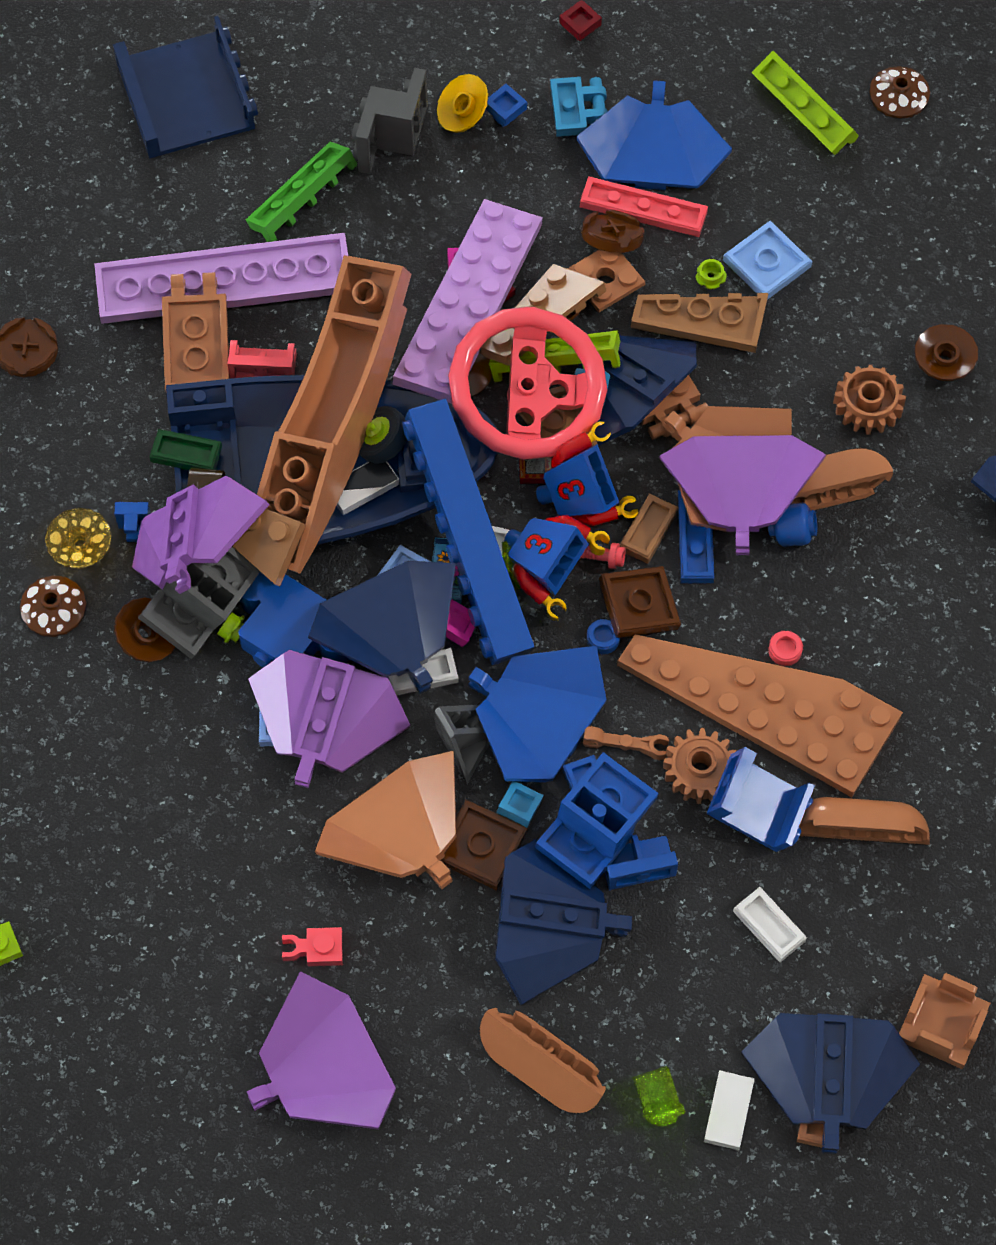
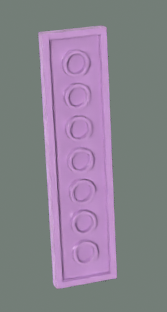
M486 199L483 200L393 375V385L439 400L446 398L447 402L452 404L448 374L456 346L475 323L500 311L542 226L543 217ZM480 348V349L478 350V352L474 355L471 368H472V366H473V364H474V362H475V360H476V358H477V356H478V354H479L481 348Z
M345 233L94 263L101 324L161 317L162 297L171 296V274H184L186 283L185 295H203L202 273L215 272L217 277V294H226L227 308L332 295L343 256H348Z

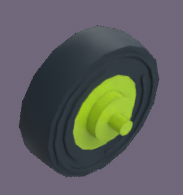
M389 406L377 407L372 422L368 423L366 428V437L359 452L362 458L368 462L379 464L392 459L402 450L407 441L402 422L405 421L402 413Z

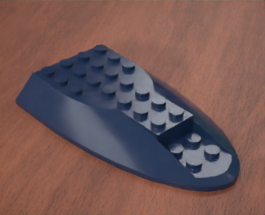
M305 375L255 376L166 385L171 432L221 441L222 450L215 470L225 471V476L230 477L257 495L274 433L279 431ZM386 380L377 407H393L406 417L409 409L439 401V399L393 385V381ZM448 403L475 481L477 482L492 467L498 453L492 451L468 433L452 404ZM478 409L482 418L496 428L487 415ZM407 440L402 450L395 457L387 461L399 478V485L345 515H342L336 506L317 545L354 537L394 525L436 508L435 503H430L426 496L424 483H427L424 472H419L415 465L413 453L416 452L412 440ZM359 454L353 470L368 463V461ZM174 467L176 493L187 488L190 470Z

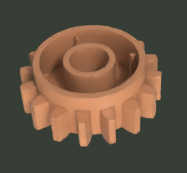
M869 365L868 368L861 369L858 366L852 374L846 372L843 381H838L833 400V403L837 404L835 413L836 415L845 414L843 424L854 423L855 432L860 427H865L866 433L871 434L872 428L876 427L880 433H883L886 424L894 427L896 419L902 416L906 396L902 395L904 386L903 384H897V376L895 374L890 375L883 367L878 369Z
M701 728L699 735L694 736L693 732L689 729L686 731L685 740L676 736L674 738L675 747L668 746L666 749V756L668 758L664 759L663 769L668 771L665 772V781H673L672 792L680 791L684 794L683 800L685 801L689 798L696 799L697 804H701L702 799L712 801L730 754L736 752V750L727 751L730 743L728 739L721 742L717 740V731L709 737L706 736L705 729ZM695 763H703L708 766V769L698 770L693 765Z

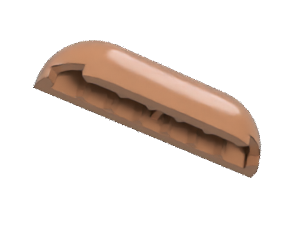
M858 448L828 454L792 503H806L810 510H817L869 497L875 494L873 488L877 487L884 480H891L893 469L885 457L868 449Z
M819 797L813 799V803L805 810L799 825L801 828L800 836L930 844V833L925 818L916 808L903 802Z
M492 1008L484 1014L480 1025V1037L486 1052L496 1063L564 1111L583 1113L591 1110L598 1104L606 1087L601 1085L597 1077L599 1070L592 1062L523 1013L515 1011L512 1016L499 1013L497 1008Z

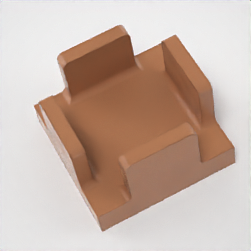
M944 973L942 980H937L924 974L899 1034L907 1045L963 1069L986 1018L990 1003L975 996L978 987L950 974Z

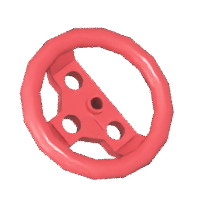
M536 307L502 309L475 323L456 346L448 374L452 406L468 433L492 451L522 460L553 457L563 443L583 432L588 434L593 425L600 420L607 394L603 359L588 334L563 315ZM514 328L511 344L509 388L507 391L506 434H503L482 418L471 399L468 376L474 355L487 339L506 329ZM547 331L554 333L574 349L585 368V373L578 375L560 374L545 358ZM523 351H530L535 355L536 362L525 364L520 360L519 354ZM552 385H561L565 388L567 395L563 398H556L552 396L549 388ZM583 407L569 427L551 437L541 438V421L554 410H574ZM520 412L528 413L532 417L533 423L529 426H521L517 423L515 415Z

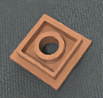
M598 250L567 268L597 280L601 276H609L613 279L612 282L605 283L606 292L600 297L594 295L589 299L598 312L603 311L645 285V280L622 253Z

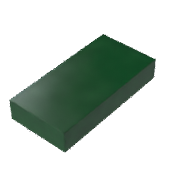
M158 429L149 457L152 463L186 470L191 468L215 470L222 450L221 441Z

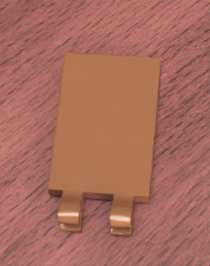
M215 272L202 273L203 295H185L186 283L184 274H171V296L162 297L165 391L166 385L230 379L227 365L229 357L226 294H217V277Z

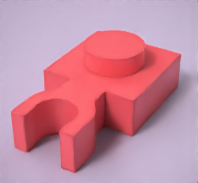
M342 927L307 928V939H300L295 935H282L283 944H294L296 946L292 952H282L283 961H295L299 957L307 956V966L343 965Z

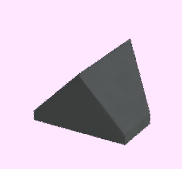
M479 705L439 706L435 710L436 731L448 752L454 751V762L468 785L489 746L487 737L475 712Z

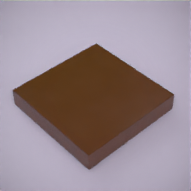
M663 566L601 574L599 583L616 638L679 629L681 622Z
M465 800L456 817V838L444 852L445 857L440 861L448 868L497 891L503 880L505 857L519 849L527 834V828Z

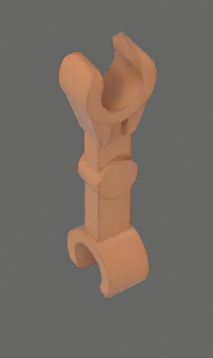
M587 727L585 729L583 745L585 747L599 748L604 745L621 748L622 750H637L655 760H663L667 757L666 751H658L654 748L655 744L668 745L669 739L665 735L658 734L637 738L631 737L628 734L604 733L602 729L597 727Z

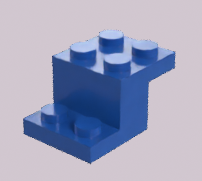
M602 753L561 801L556 820L536 842L535 848L587 888L591 889L606 871L607 865H611L630 842L637 822L656 801L659 793L608 755Z

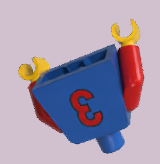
M601 421L596 422L588 434L583 432L561 445L551 459V469L544 473L546 484L538 486L536 490L537 499L542 505L554 503L559 516L568 515L590 526L617 520L619 515H623L626 518H634L639 512L638 509L632 511L624 510V506L627 503L636 501V498L633 496H625L619 503L598 444L592 446V442L595 440L603 442L611 435L609 433L602 438L595 435L596 427L605 423Z
M568 515L550 517L545 520L533 518L522 532L511 529L504 539L505 547L510 549L508 557L514 564L512 571L518 584L537 604L543 603L547 607V616L553 621H559V618L551 612L552 606L559 605L565 612L567 608L563 600L558 598L552 599L549 596L550 593L557 594L588 545L593 554L600 556L605 553V549L602 546H598L595 541L600 540L606 544H609L610 541L609 535L605 531L592 533L590 532V527Z

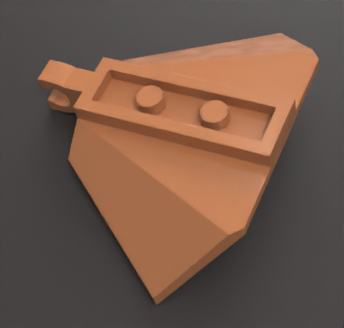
M709 406L691 429L686 426L683 418L675 411H672L661 427L666 433L679 441L674 447L693 436L792 435V409ZM678 484L691 525L726 531V528L710 525Z
M454 751L406 762L330 817L325 823L317 844L316 855L400 878L412 874L418 877L426 871L441 889L453 882L450 877V870L440 860L445 857L444 852L456 838Z

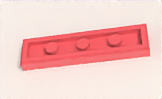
M589 176L580 200V208L599 211L604 214L610 210L623 212L635 217L640 223L695 237H700L708 212V206Z

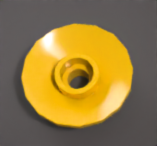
M472 74L460 75L450 81L444 88L437 106L438 120L444 129L453 133L465 132L473 127L483 116L487 107L488 91L486 84L481 78Z

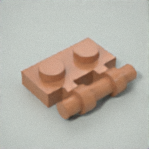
M688 375L641 423L645 425L655 421V425L648 427V432L652 439L662 435L668 437L670 435L661 428L668 417L666 415L680 409L682 413L678 415L683 418L686 425L693 426L709 406L707 403L698 406L692 405L700 401V393Z

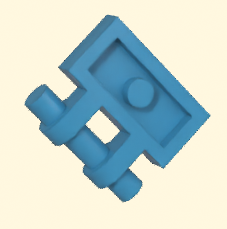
M581 77L550 79L556 137L579 135L587 128V124H593L608 111L605 109L604 102L607 99L606 89L602 86L601 78H591L589 81L590 86L583 87ZM584 101H590L593 104V109H585Z

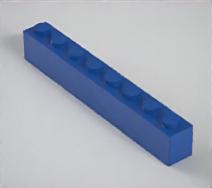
M447 399L409 409L405 421L402 422L403 431L408 441L412 440L416 452L413 453L414 462L418 471L424 472L427 483H424V489L429 502L435 503L438 514H435L438 530L440 533L446 534L449 545H446L449 561L457 565L460 576H457L460 592L463 596H468L471 605L468 608L469 618L474 627H479L482 639H479L481 652L484 658L489 657L492 666L508 661L512 656L530 654L535 646Z

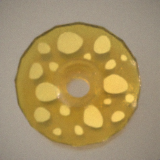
M74 508L62 512L53 519L47 528L45 542L48 553L56 562L65 567L83 568L93 565L104 557L110 548L112 536L109 524L101 514L91 509ZM78 540L85 541L83 545H74Z

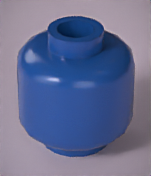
M791 503L777 523L768 526L770 537L775 536L778 544L782 547L809 544L812 536H817L818 531L815 510H810L806 503Z

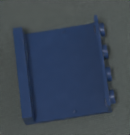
M214 16L215 32L129 55L124 41L113 44L116 63L149 159L255 129L254 116L258 115L257 106L254 98L248 99L246 94L249 91L247 78L244 73L239 75L237 68H240L241 65L237 51L230 50L229 44H232L229 29L227 26L222 27L218 16Z

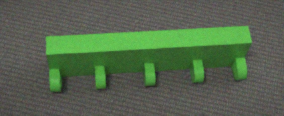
M330 141L246 219L250 229L261 233L267 242L277 241L274 232L284 223L292 227L296 223L293 214L305 203L313 207L317 203L315 194L327 183L331 187H335L339 183L336 174L345 166L351 170L357 166L350 148Z

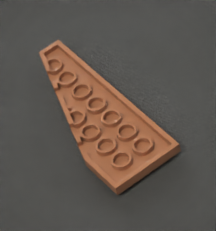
M636 634L617 663V666L851 798L903 713L843 679Z

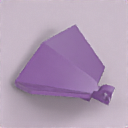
M792 435L693 436L663 453L659 458L710 525L726 528V532H736V555H749V532H759V528L777 523L825 459L826 454Z
M227 476L200 489L193 484L167 497L165 507L145 516L141 521L132 568L162 590L166 582L170 584L176 581L177 586L175 590L181 594L191 588V578L187 571V565L191 563H218L270 504Z
M288 650L248 678L276 754L301 758L294 779L295 785L309 788L315 763L323 764L343 773L410 727V723L389 679L355 669V666L324 657L320 659Z
M300 972L259 1052L271 1083L260 1085L247 1091L253 1109L255 1111L279 1099L290 1118L379 1130L396 1087L350 996Z

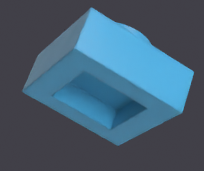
M512 781L498 806L497 813L528 828L544 795L516 781Z

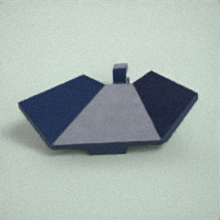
M619 335L620 346L618 353L620 367L612 368L610 360L603 361L604 370L610 374V379L599 420L605 423L596 427L595 435L599 438L605 437L609 433L611 435L606 441L596 440L598 446L633 430L697 367L695 342ZM582 363L579 364L578 368L583 369Z
M406 561L320 603L308 638L384 677L393 675L399 677L407 673L419 694L431 689L430 683L433 682V679L422 665L444 648L456 563Z
M538 838L505 857L495 959L520 1005L525 1004L597 962L605 931L612 935L626 937L627 933L632 929V916L606 913L607 903L604 900V893L595 885L591 889L587 888L535 848L536 842L539 840Z
M780 1013L741 1051V1054L793 1125L823 1124L822 1153L837 1154L839 1150V1125L866 1130L920 1065L889 1020L861 1019L848 1015L817 1013V1015Z

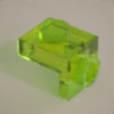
M667 1066L633 1077L645 1119L651 1124L657 1123V1126L670 1125L678 1120L677 1116L686 1113L684 1106L679 1102L673 1079Z

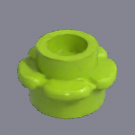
M715 259L703 261L698 266V273L695 276L698 284L704 285L707 289L718 288L727 278L724 266Z
M232 612L220 628L218 635L225 639V643H228L230 639L235 643L239 640L238 631L243 626L242 622L245 619L243 615L239 617Z

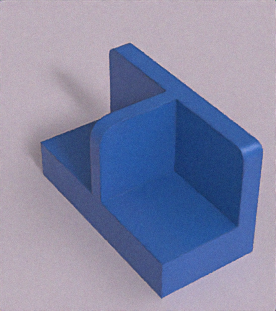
M637 834L631 835V843L625 846L611 865H607V869L604 872L608 889L612 890L676 876L678 862L675 851H670L666 836L639 841Z

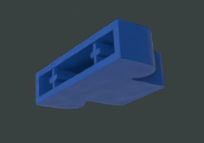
M260 572L239 600L242 609L246 613L251 614L238 631L241 648L252 655L254 661L261 667H265L288 650L309 656H314L319 650L324 658L345 664L350 661V659L308 638L319 605L326 601V599L285 574L279 587Z

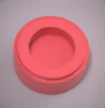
M778 632L770 640L769 656L778 665L791 666L799 661L802 655L803 643L800 637L793 632Z

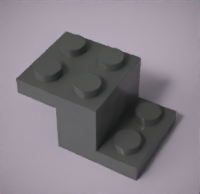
M414 68L411 80H405L403 92L370 86L367 98L362 97L359 109L361 120L360 123H354L352 130V141H355L353 157L357 159L358 172L371 173L378 149L414 156L428 107L427 74L425 69Z
M233 547L229 549L218 563H191L187 565V571L191 578V588L179 594L175 590L177 586L176 581L170 584L166 582L163 590L160 588L138 617V619L190 659L196 655L212 631L226 620L260 573L252 563Z

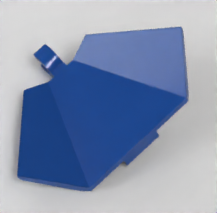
M653 81L651 104H645L627 95L577 136L578 143L603 180L635 184V188L666 190V186L699 188L732 152V148L689 100L670 106L664 105L666 84L664 81Z
M597 646L512 656L498 682L492 680L487 673L477 667L469 676V687L487 696L475 709V712L505 781H553L567 758L571 757L583 739L585 729L590 726L606 702Z

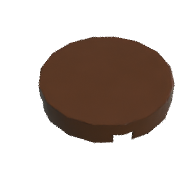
M615 210L606 211V215H598L599 211L587 215L583 220L581 229L583 239L589 245L599 250L624 253L634 251L642 244L644 228H640V222L631 215Z
M25 317L16 318L6 323L0 329V366L9 374L19 377L36 376L46 371L55 362L58 354L57 337L51 326L43 320L37 318L25 320Z

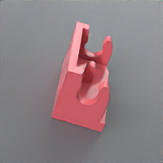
M231 340L227 362L230 379L295 375L297 356L295 343H288L287 350L240 348L237 345V340Z

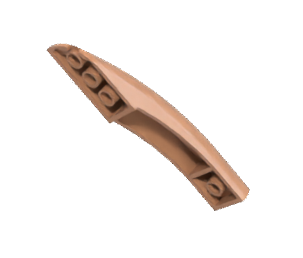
M347 255L343 256L328 312L306 374L279 431L274 433L257 495L270 504L266 509L306 525L288 566V569L299 574L302 572L322 536L359 456L366 437L367 425L372 422L407 312V308L403 306L412 274L403 266Z

